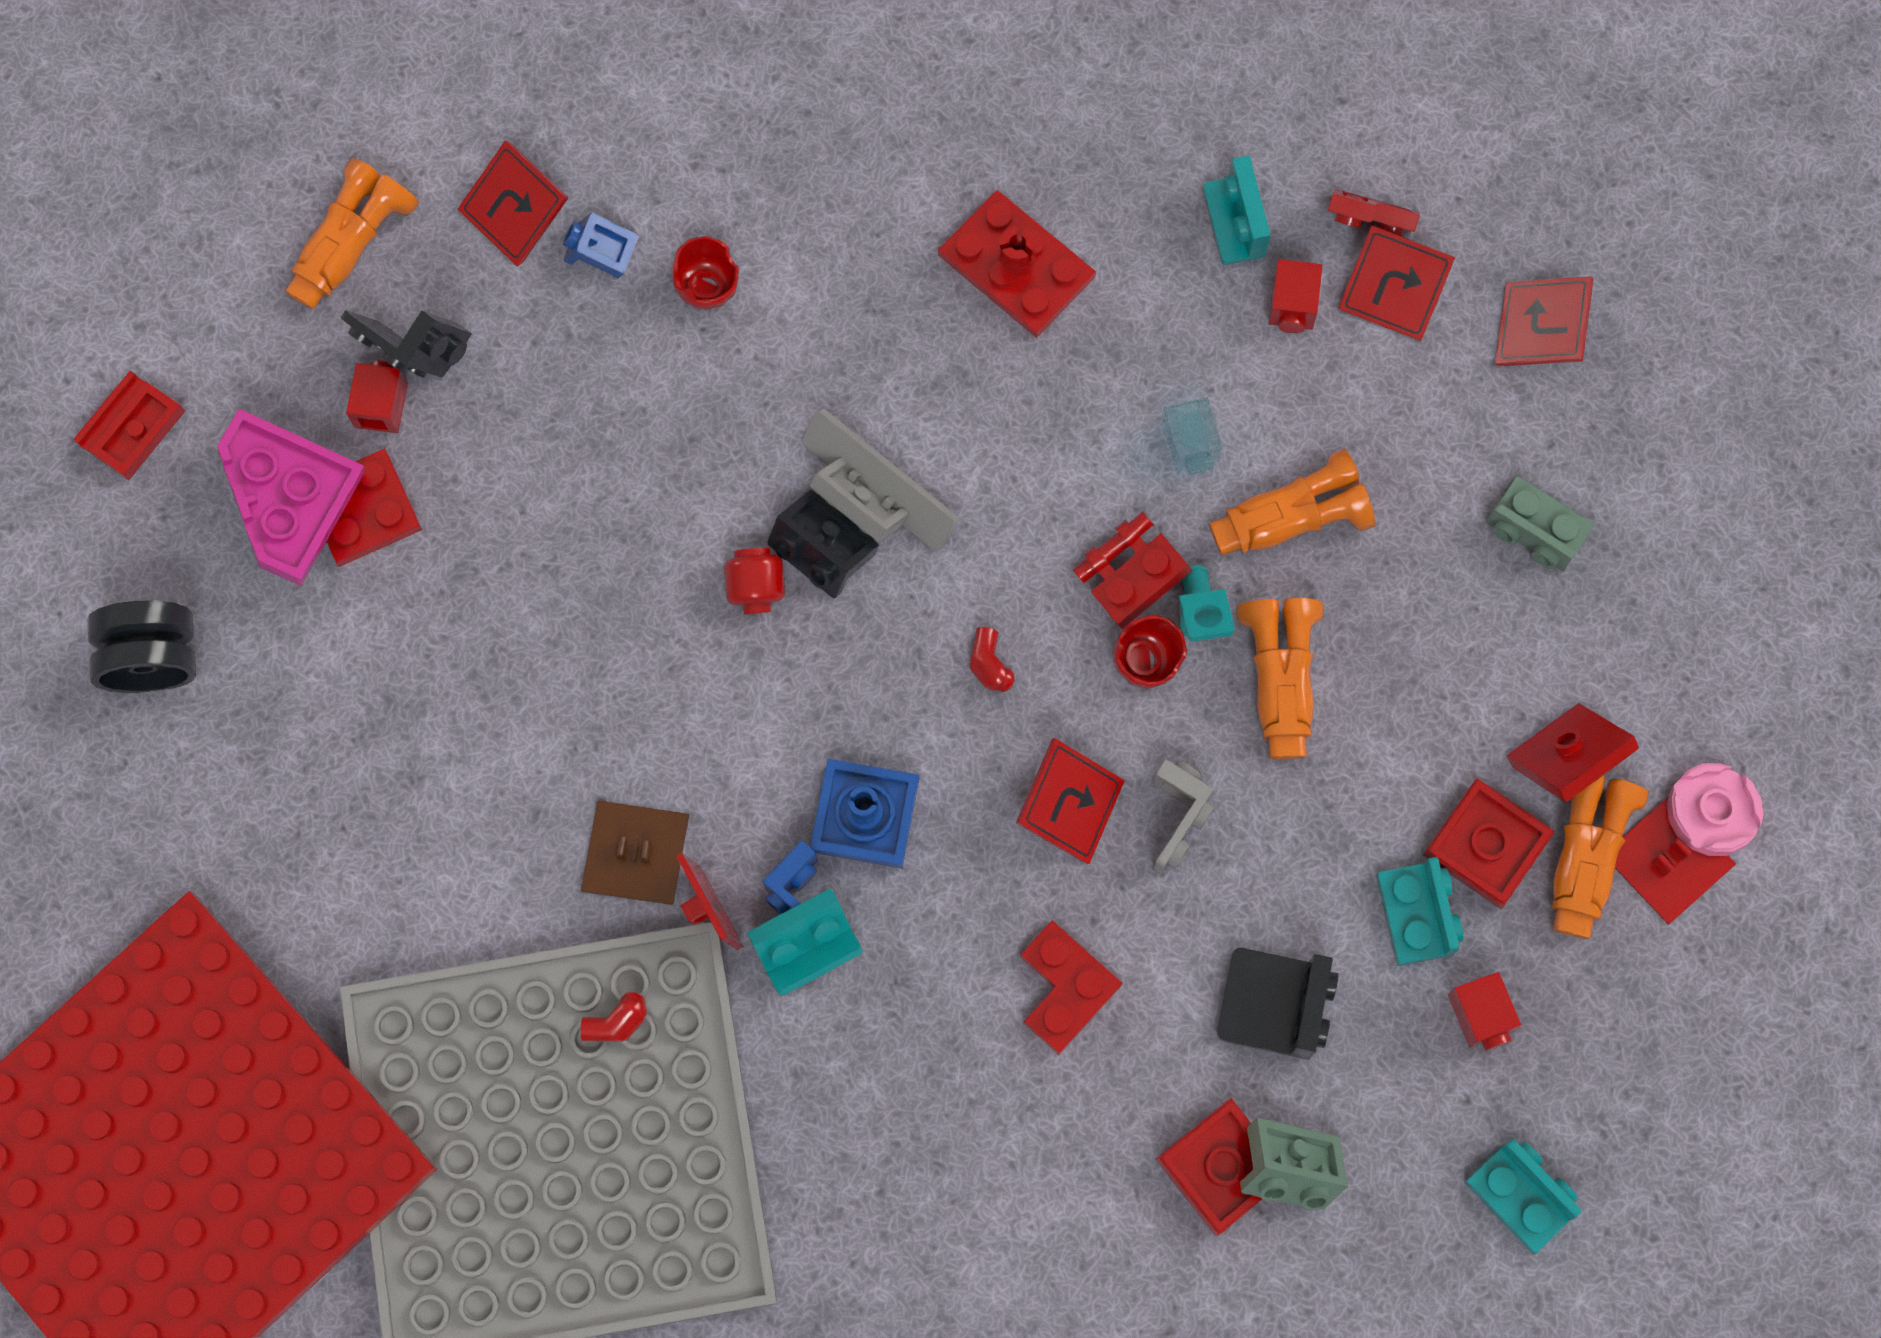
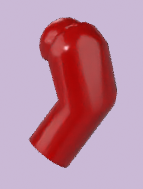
M978 627L976 628L970 658L971 672L990 691L1006 692L1013 686L1015 676L1014 672L1010 668H1005L1004 664L994 655L999 632L992 628Z
M627 992L620 998V1003L608 1017H582L581 1041L622 1042L629 1039L645 1020L647 1014L645 998L637 992Z

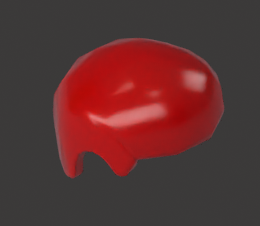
M708 236L688 239L677 249L672 264L671 278L674 289L686 304H690L697 309L708 310L723 306L735 295L739 279V266L733 261L729 253V246L726 243ZM702 278H709L713 280L717 284V286L707 282Z
M1152 614L1137 618L1120 632L1113 648V662L1117 672L1131 685L1151 689L1166 684L1167 681L1175 677L1187 657L1184 633L1171 619ZM1150 652L1154 656V665L1152 669L1150 662Z

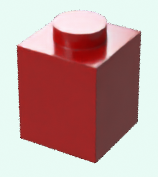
M1278 259L1273 277L1269 325H1277L1281 331L1286 333H1301L1305 329L1313 330L1318 314L1323 264Z
M374 360L371 364L356 363L346 414L354 428L399 433L408 382L402 371L382 360Z
M1500 972L1455 987L1448 994L1469 1048L1482 1044L1485 1051H1489L1512 1042L1509 1033L1522 1026Z

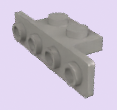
M821 409L816 412L802 439V443L829 466L816 473L810 487L877 542L882 541L898 528L904 526L934 551L937 552L942 549L959 521L958 516L827 410Z

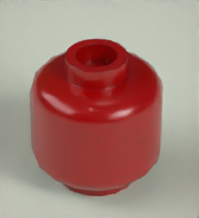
M751 548L733 551L734 558L727 560L723 567L727 601L735 606H743L744 614L771 612L770 603L779 602L785 597L782 559L777 555H771L770 548Z

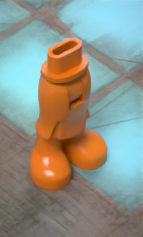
M350 158L343 169L344 184L335 202L329 204L323 222L302 248L297 263L290 271L294 278L284 290L290 297L312 310L315 309L324 295L330 297L333 293L331 289H336L347 279L365 247L377 236V228L390 213L394 212L408 216L419 205L416 197L402 185L383 173L380 176L373 167L355 158ZM367 195H371L359 215L356 214L354 211Z
M1343 448L1332 453L1328 457L1327 465L1304 478L1298 476L1291 483L1281 488L1252 496L1235 508L1226 509L1225 517L1208 524L1218 551L1223 556L1236 550H1240L1244 554L1248 552V548L1249 550L1268 549L1300 534L1320 531L1321 526L1335 521L1348 520L1356 530L1360 531L1375 527L1376 522L1367 490L1363 483L1359 484L1357 467L1349 452ZM1332 490H1345L1318 504L1314 497Z
M1289 598L1283 601L1282 610L1286 626L1288 649L1278 648L1279 601L1277 599H1260L1238 604L1236 606L1238 622L1242 626L1252 629L1255 639L1256 655L1253 656L1258 675L1257 709L1259 720L1264 730L1263 739L1269 740V758L1274 760L1306 758V738L1312 736L1310 727L1314 713L1310 675L1314 654L1310 652V636L1312 626L1323 619V602L1309 598Z
M1604 775L1571 799L1569 824L1564 825V846L1553 882L1554 902L1551 908L1557 912L1552 930L1582 939H1590L1594 920H1601V911L1611 893L1617 856L1620 848L1626 841L1622 836L1627 821L1633 811L1645 807L1649 795V790L1632 782L1621 779L1609 780L1605 792V812L1601 828L1592 826L1597 804L1603 792L1606 778Z

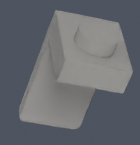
M1165 759L1156 773L1153 784L1191 808L1155 863L1153 870L1162 875L1168 864L1175 869L1177 868L1190 847V844L1183 840L1192 826L1201 830L1215 808L1214 805L1208 802L1214 789L1199 780L1201 777L1200 773L1184 762L1177 761L1176 764H1173Z

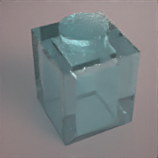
M1208 397L1165 407L1161 424L1175 472L1187 469L1189 474H1197L1211 469L1214 466V462H1219L1222 444Z

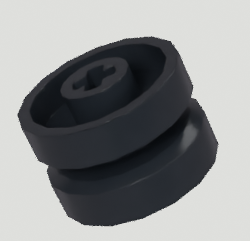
M157 600L129 601L104 606L89 614L87 619L88 642L98 649L91 654L89 660L90 681L96 688L110 692L143 693L178 688L194 681L197 675L195 652L185 645L194 636L193 613L188 607L173 602Z

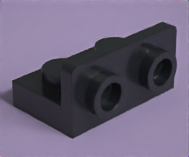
M812 489L777 516L767 541L769 547L780 558L788 561L804 574L814 586L822 589L832 598H836L842 593L847 579L873 558L879 547L876 541Z

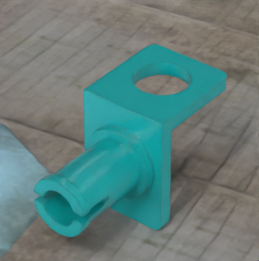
M1201 565L1190 566L1193 571L1181 580L1185 595H1180L1179 628L1183 631L1184 637L1188 636L1190 641H1200L1233 636L1235 627L1226 589L1212 591L1208 569Z

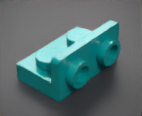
M1250 155L1232 158L1229 176H1224V179L1206 182L1203 185V193L1223 265L1265 258L1271 237Z
M1438 857L1428 858L1424 864L1381 871L1376 874L1397 966L1450 957L1459 950V942H1463L1464 939L1463 928L1458 914H1451L1447 898L1452 896L1451 878L1447 868H1440Z
M831 888L747 932L779 996H784L863 953V949Z
M1511 1139L1504 1143L1464 1183L1534 1255L1570 1220L1575 1219L1581 1214L1582 1210L1575 1203L1578 1200V1196L1574 1190L1560 1178L1553 1180L1540 1167L1544 1163L1541 1156L1526 1142L1522 1141L1518 1144L1514 1139Z

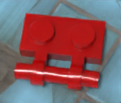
M1143 511L1129 523L1125 519L1115 528L1118 531L1098 549L1093 546L1084 554L1086 559L1073 569L1074 573L1084 584L1097 573L1103 577L1104 581L1094 588L1091 593L1121 629H1124L1193 571L1162 533L1148 544L1143 541L1141 536L1154 526ZM1130 546L1136 554L1115 571L1109 563Z

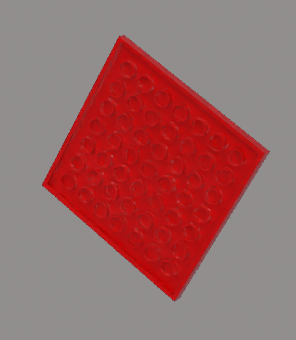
M188 891L0 1062V1282L46 1338H258L436 1172L438 1168L196 894Z

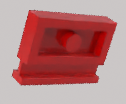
M129 371L75 436L73 441L80 448L88 451L96 459L129 481L184 414L185 410L173 399L137 377L132 371Z

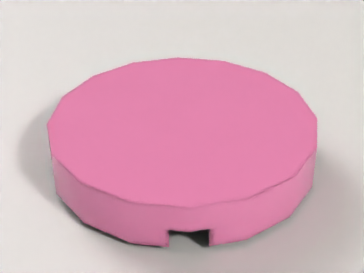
M1703 763L1687 770L1671 787L1667 800L1668 820L1676 836L1690 849L1707 856H1728L1743 849L1757 834L1764 816L1762 799L1753 782L1744 774L1740 776L1737 772L1730 770L1732 767L1722 763Z

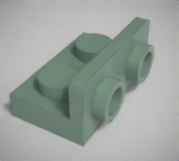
M1519 476L1515 478L1486 522L1493 527V533L1500 540L1512 545L1516 544V542L1532 552V558L1541 566L1548 569H1555L1557 567L1563 572L1595 525Z
M1256 1118L1247 1127L1253 1170L1240 1182L1242 1193L1258 1196L1266 1201H1280L1302 1206L1307 1210H1323L1348 1187L1339 1136L1262 1118Z

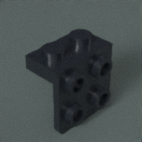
M347 310L340 317L351 326L348 334L368 347H372L374 344L385 351L382 358L387 363L403 372L408 369L422 378L427 373L443 377L450 367L458 363L464 356L467 349L466 343L472 335L471 332L460 324L425 311L420 312L404 339L377 320Z
M1246 948L1234 950L1231 955L1217 1027L1218 1038L1223 1042L1309 1060L1316 1053L1317 1047L1325 1048L1330 1020L1324 1019L1322 1016L1325 1000H1334L1339 974L1331 972L1333 958L1314 954L1310 961L1307 962Z

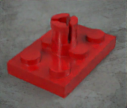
M996 190L938 249V256L1036 338L1096 277L1094 269L999 190Z

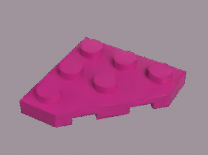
M238 409L217 448L259 568L302 586L363 477L364 465L244 410Z

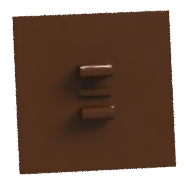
M597 801L581 892L673 905L680 871V863L676 856L683 853L689 814Z

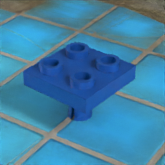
M827 759L810 848L816 854L903 869L920 776L913 773Z

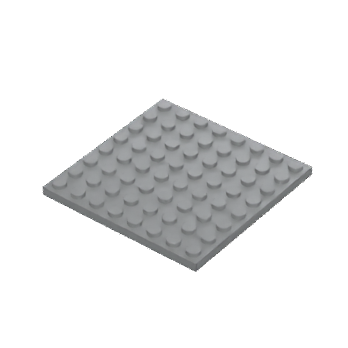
M711 922L340 987L350 1070L438 1168L436 1172L370 1232L382 1338H592L778 1304L721 939ZM627 992H637L645 998V1007L647 1009L645 1020L629 1039L622 1042L581 1041L582 1017H608L620 1003V998Z

